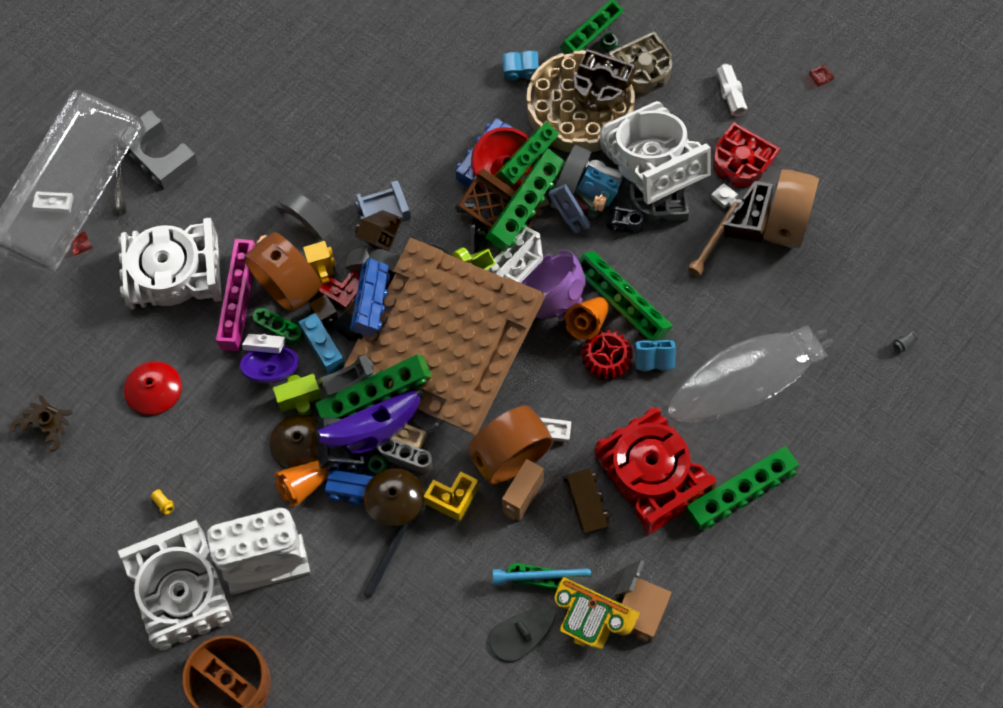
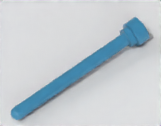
M493 569L494 586H500L502 583H506V581L589 577L591 570L571 569L505 573L501 569Z

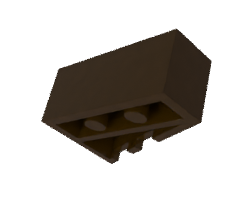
M384 210L363 218L357 224L355 237L389 252L402 217Z
M588 468L563 476L564 482L567 481L570 491L568 493L570 499L573 500L574 511L582 533L607 527L609 516L601 505L603 496L600 490L597 491L595 483L598 481L595 472H591V469Z

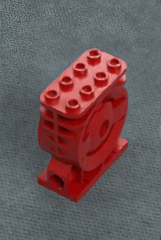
M654 407L648 409L641 418L638 419L636 417L632 419L625 428L616 429L609 438L599 440L595 444L596 448L594 449V459L601 463L600 467L602 470H606L608 478L613 480L617 491L628 502L636 505L635 515L643 524V530L647 535L652 534L684 513L687 505L712 491L717 482L713 474L709 475L702 465L691 463L690 452L686 442L676 432L674 427L668 425L669 421L666 417H662L660 408L655 409ZM634 442L638 443L630 452L629 464L620 469L619 466L626 462V453ZM678 457V464L675 473L670 479L663 482L672 473L674 467V458ZM652 459L656 464L650 465L646 461ZM686 484L689 489L684 493H681Z

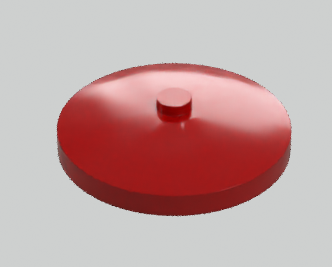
M499 127L485 133L476 142L471 154V169L474 177L482 168L494 176L529 136L511 127ZM536 161L528 168V170L524 174L529 173V171L532 169ZM519 178L510 188L517 191L522 183L521 179Z

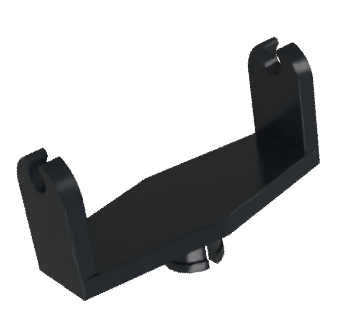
M474 203L463 204L469 209L475 208ZM457 205L455 206L456 212L465 213ZM473 217L470 255L478 253L480 238H485L488 234L487 227L481 226V223Z

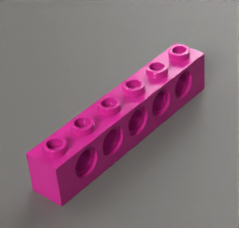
M235 239L216 338L221 350L240 351L253 274L247 267L244 257L255 246L253 240Z

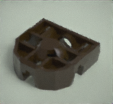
M587 49L577 73L573 77L574 97L583 108L595 112L612 110L623 103L635 77V65ZM591 95L598 97L596 105H590L588 102Z

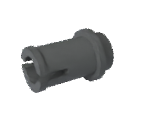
M912 330L908 331L900 339L894 340L893 348L899 353L905 352L909 345L918 340L917 334Z

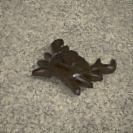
M39 395L42 405L30 403V406L35 410L23 411L22 415L30 416L14 420L11 423L10 429L12 432H15L16 426L22 425V430L26 431L29 424L32 423L34 429H39L44 434L50 433L44 441L45 443L54 442V446L48 449L50 452H54L60 446L57 431L59 430L60 434L64 435L65 431L61 424L69 425L68 420L63 416H69L73 414V411L58 410L52 407L42 395Z

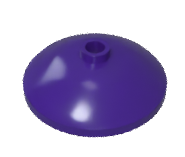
M284 346L280 353L250 351L240 362L241 373L247 379L257 383L279 382L295 372L298 367V356L293 350Z

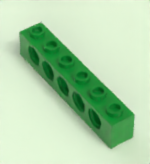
M545 150L485 238L502 251L508 247L512 248L517 241L515 238L517 234H521L526 228L525 222L527 219L530 220L536 213L534 210L536 205L539 206L544 201V193L546 191L549 192L555 183L552 182L554 178H558L561 175L562 166L565 161L551 150ZM515 211L520 214V218L516 216ZM506 226L511 229V232L506 229Z
M595 251L583 253L579 262L585 279L650 341L663 340L673 325Z
M416 354L317 402L316 406L321 419L323 417L344 419L393 396L410 392V388L414 386H423L427 384V380L431 379L432 376L424 356ZM410 371L411 377L407 381L406 374ZM391 380H393L394 385H393V387L390 389V388H389V382H390ZM374 388H376L377 393H376V395L373 397V396H372V391H373ZM359 396L360 401L356 405L355 400ZM342 404L343 410L339 412V406Z
M784 446L687 505L685 513L698 531L702 529L708 530L715 525V521L718 519L724 520L732 514L731 511L736 508L738 510L744 508L749 500L760 498L767 489L773 490L778 487L783 479L787 478L789 480L794 477L800 464L788 448ZM777 467L781 472L775 473L771 468ZM761 477L764 483L757 482L755 478ZM745 487L748 492L742 493L739 488ZM728 497L732 502L725 503L722 498ZM712 507L715 513H708L705 508Z

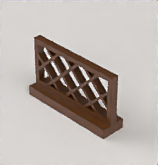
M482 168L474 177L473 182L457 207L491 229L499 218H494L492 208L501 207L503 212L504 206L509 203L516 191ZM477 182L483 186L485 193L476 194L475 185ZM495 194L498 196L500 204L491 205L489 195ZM486 196L488 206L479 207L477 197ZM473 198L475 208L469 209L463 205L466 199ZM537 206L534 208L536 213L530 219L531 221L529 222V224L526 226L530 229L532 228L536 219L540 217L541 213L543 212V210ZM489 209L491 219L482 218L480 210ZM515 211L516 216L519 217L520 214ZM506 226V229L510 232L511 229Z

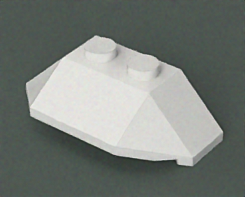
M528 227L515 237L517 241L512 248L508 247L494 259L496 264L487 269V271L521 283L543 260L541 238L538 232Z

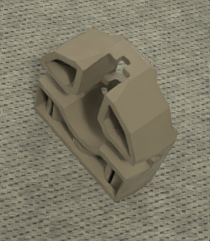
M655 31L609 52L610 57L635 65V77L631 84L636 93H650L657 86V83L663 87L671 77L672 55ZM650 73L654 74V79H651Z

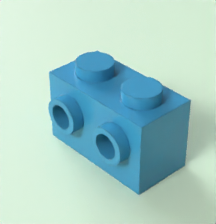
M588 165L576 189L594 199L596 196L603 194L604 197H607L606 206H609L618 192L620 182Z

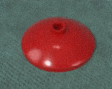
M151 361L139 365L128 375L124 384V396L128 405L137 413L148 416L159 415L171 409L179 400L182 392V382L178 372L169 364L160 361ZM149 381H153L151 385H147Z

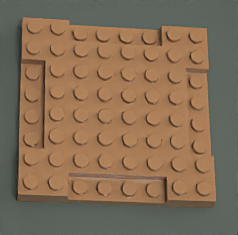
M410 237L393 270L396 274L382 302L385 308L379 319L382 322L379 332H376L372 337L363 336L362 340H357L344 368L353 364L358 357L367 355L373 363L375 374L416 354L424 356L432 378L427 380V384L410 388V391L420 388L425 394L421 398L417 410L476 436L545 299V295L542 291L513 279L501 277ZM410 371L406 374L407 381L411 377ZM391 380V381L389 382V388H390V389H391V388L393 387V385H394L393 380Z

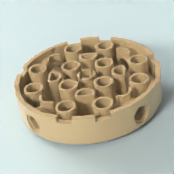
M574 51V53L566 55L562 53L550 58L535 71L527 89V114L533 130L535 131L547 121L559 133L550 145L565 152H571L574 145L592 152L601 150V128L605 124L623 117L634 110L635 93L632 84L623 103L612 110L595 112L582 107L574 97L572 85L573 77L577 73L586 51ZM591 95L588 101L590 105H596L598 97Z

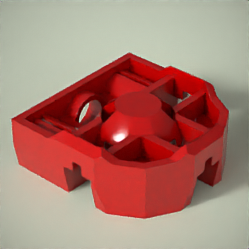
M733 122L716 144L713 169L721 179L724 176H729L733 186L748 188L754 181L761 179L764 172H766L779 154L780 148ZM747 160L748 164H741V161ZM731 166H736V173L730 170Z

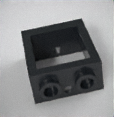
M323 417L315 425V432L342 419ZM316 439L319 469L354 473L364 464L363 453H351L349 449V460L331 458L330 448Z

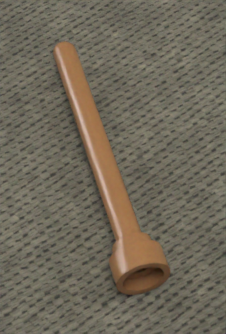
M734 202L699 258L688 266L687 270L692 275L701 276L704 271V262L724 232V223L730 219L739 203Z

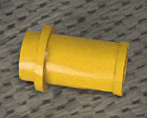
M158 489L151 494V500L160 508L159 511L167 515L174 510L173 501L168 500L161 490Z

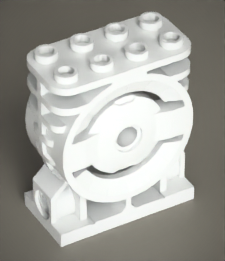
M658 101L609 122L600 130L601 150L615 164H618V168L625 178L635 183L643 193L644 201L647 205L711 175V147L707 143L701 145L699 142L689 141L684 123L675 115L670 114L669 110L664 108L663 104Z
M204 218L203 224L190 225L185 231L178 227L163 225L147 229L141 234L138 231H133L130 237H128L126 232H122L121 236L118 237L119 246L122 248V253H119V261L122 264L120 279L123 281V286H120V293L122 298L125 297L126 306H129L130 309H135L136 304L139 303L142 308L147 307V302H151L153 306L177 305L187 301L192 296L196 299L213 298L214 302L222 301L218 236L211 218ZM181 248L186 249V252H187V261H186V264H185V255H184V253H183V251H182ZM141 265H142V267H143L145 273H146L150 278H152V279L155 280V285H152V280H151L150 278H148L147 276H145V275L141 272V270H140Z
M277 508L216 524L207 533L211 557L216 566L222 570L223 578L229 584L231 595L311 574L303 537L301 534L298 535L294 521L287 509Z
M196 520L118 551L128 577L132 582H135V596L142 614L141 618L145 623L149 642L154 648L163 651L169 649L174 643L186 642L191 639V636L206 634L213 627H222L230 623L233 615L229 609V604L218 575L212 564L206 559L209 548L205 534ZM183 569H184V570H191V571H194V572L198 573L199 575H200V574H203V575L197 577L195 574H193V573H191V572H189V571H183ZM185 590L181 597H176L178 591ZM163 612L174 617H184L193 614L192 617L183 620L170 619L164 615L157 617L156 615Z

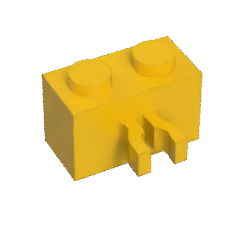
M325 241L303 247L308 263L318 277L321 278L322 284L328 283V276L334 274L333 267L336 266L331 247H327Z

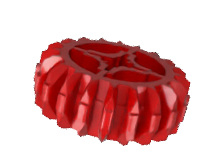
M600 329L599 335L590 340L586 339V343L583 344L582 348L584 350L581 351V356H583L582 363H585L586 370L591 369V375L597 373L598 379L601 375H604V379L607 380L608 376L611 375V378L614 380L616 374L621 377L623 371L627 372L628 366L632 364V345H629L628 339L623 340V334L617 336L616 330L611 334L609 329L606 330V333H603ZM601 345V349L596 350L595 353H592L595 347ZM618 356H623L618 363L613 365V360L617 359Z

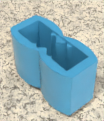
M537 51L510 52L502 55L505 80L516 81L520 78L531 80V77L539 68Z
M672 340L636 342V369L646 372L655 368L662 371L675 368V342Z

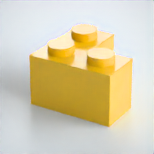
M461 471L451 488L433 480L424 495L425 504L461 521L479 489L478 480Z

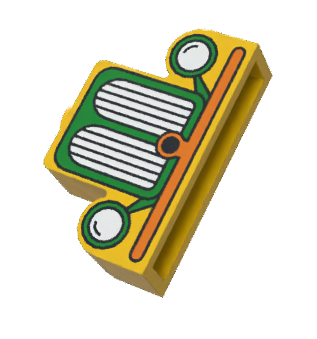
M565 577L562 578L555 594L556 603L568 610L560 630L574 637L573 642L583 647L588 644L601 650L610 631L619 635H628L633 630L640 614Z

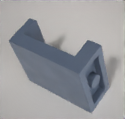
M398 180L391 182L392 188L362 198L360 193L356 194L357 201H355V206L358 212H362L361 220L382 210L402 217L401 222L411 219L410 210Z

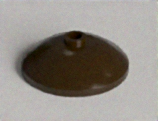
M293 415L282 420L274 428L270 437V450L274 459L287 469L318 461L315 425L319 421L308 415ZM297 435L301 436L298 440L294 439Z
M388 469L376 474L369 481L364 492V505L367 513L375 522L386 527H400L410 523L419 515L424 504V491L420 481L413 474L402 469ZM391 491L397 492L394 496L389 495Z

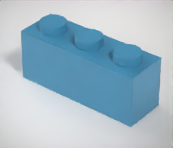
M314 313L299 321L302 333L327 374L335 373L344 368L343 357L317 314Z

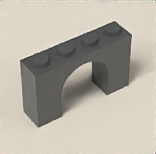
M149 110L116 135L119 140L117 144L123 152L127 151L129 153L128 155L134 163L138 162L140 164L139 167L145 174L149 173L151 175L150 178L157 186L160 184L163 189H166L196 166L198 162L195 154L184 143L161 158H152L144 154L147 144L165 131L161 120Z

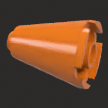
M596 297L572 305L564 316V321L566 320L567 331L579 340L594 338L599 333L609 311L608 301L603 297Z
M318 460L277 471L273 474V477H277L274 483L284 502L288 500L291 503L288 505L290 508H295L328 479L329 471L327 469H319Z

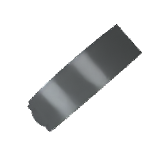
M574 145L556 188L566 184L574 196L592 151ZM552 201L550 207L557 209L554 202Z
M295 191L284 195L275 206L279 212L287 213L297 218L314 238L324 240L335 228L330 219L313 202Z
M358 248L349 252L344 267L347 270H354L360 274L362 265L367 259L371 258L378 261V263L387 264L389 266L388 273L390 278H394L396 273L393 270L400 256L375 248Z
M367 355L358 357L350 366L321 377L317 384L323 399L375 375L373 363Z

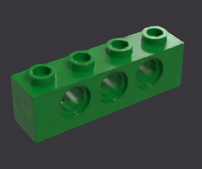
M610 0L571 34L559 48L565 55L574 53V51H582L616 21L624 12V9L615 0Z
M546 121L532 133L494 176L511 187L556 139L559 133Z

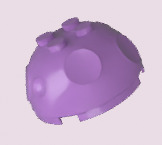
M559 250L560 254L554 257L550 254L546 255L521 282L542 291L545 295V299L536 315L537 318L549 319L558 317L563 319L566 311L572 305L582 302L581 294L585 286V275L579 260L569 250Z

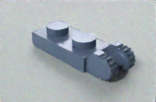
M566 184L549 192L550 198L574 233L580 232V226L576 220H579L584 229L590 228L589 220L584 215Z

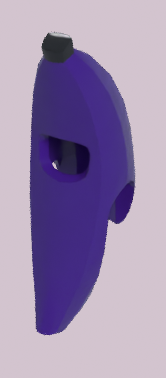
M417 388L414 391L394 396L317 430L315 434L316 439L327 447L346 445L351 453L370 451L390 440L404 428L414 415L421 398L425 394L420 388Z

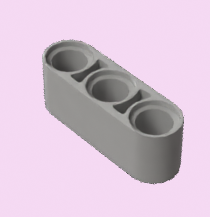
M392 438L378 446L379 454L391 463L422 474L432 470V457L429 452ZM386 446L392 447L390 451H383V448ZM403 453L410 454L407 458L400 457ZM426 459L428 460V463L425 465L419 464V461Z

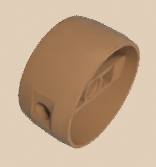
M782 169L763 240L789 248H801L818 186V177L794 170Z

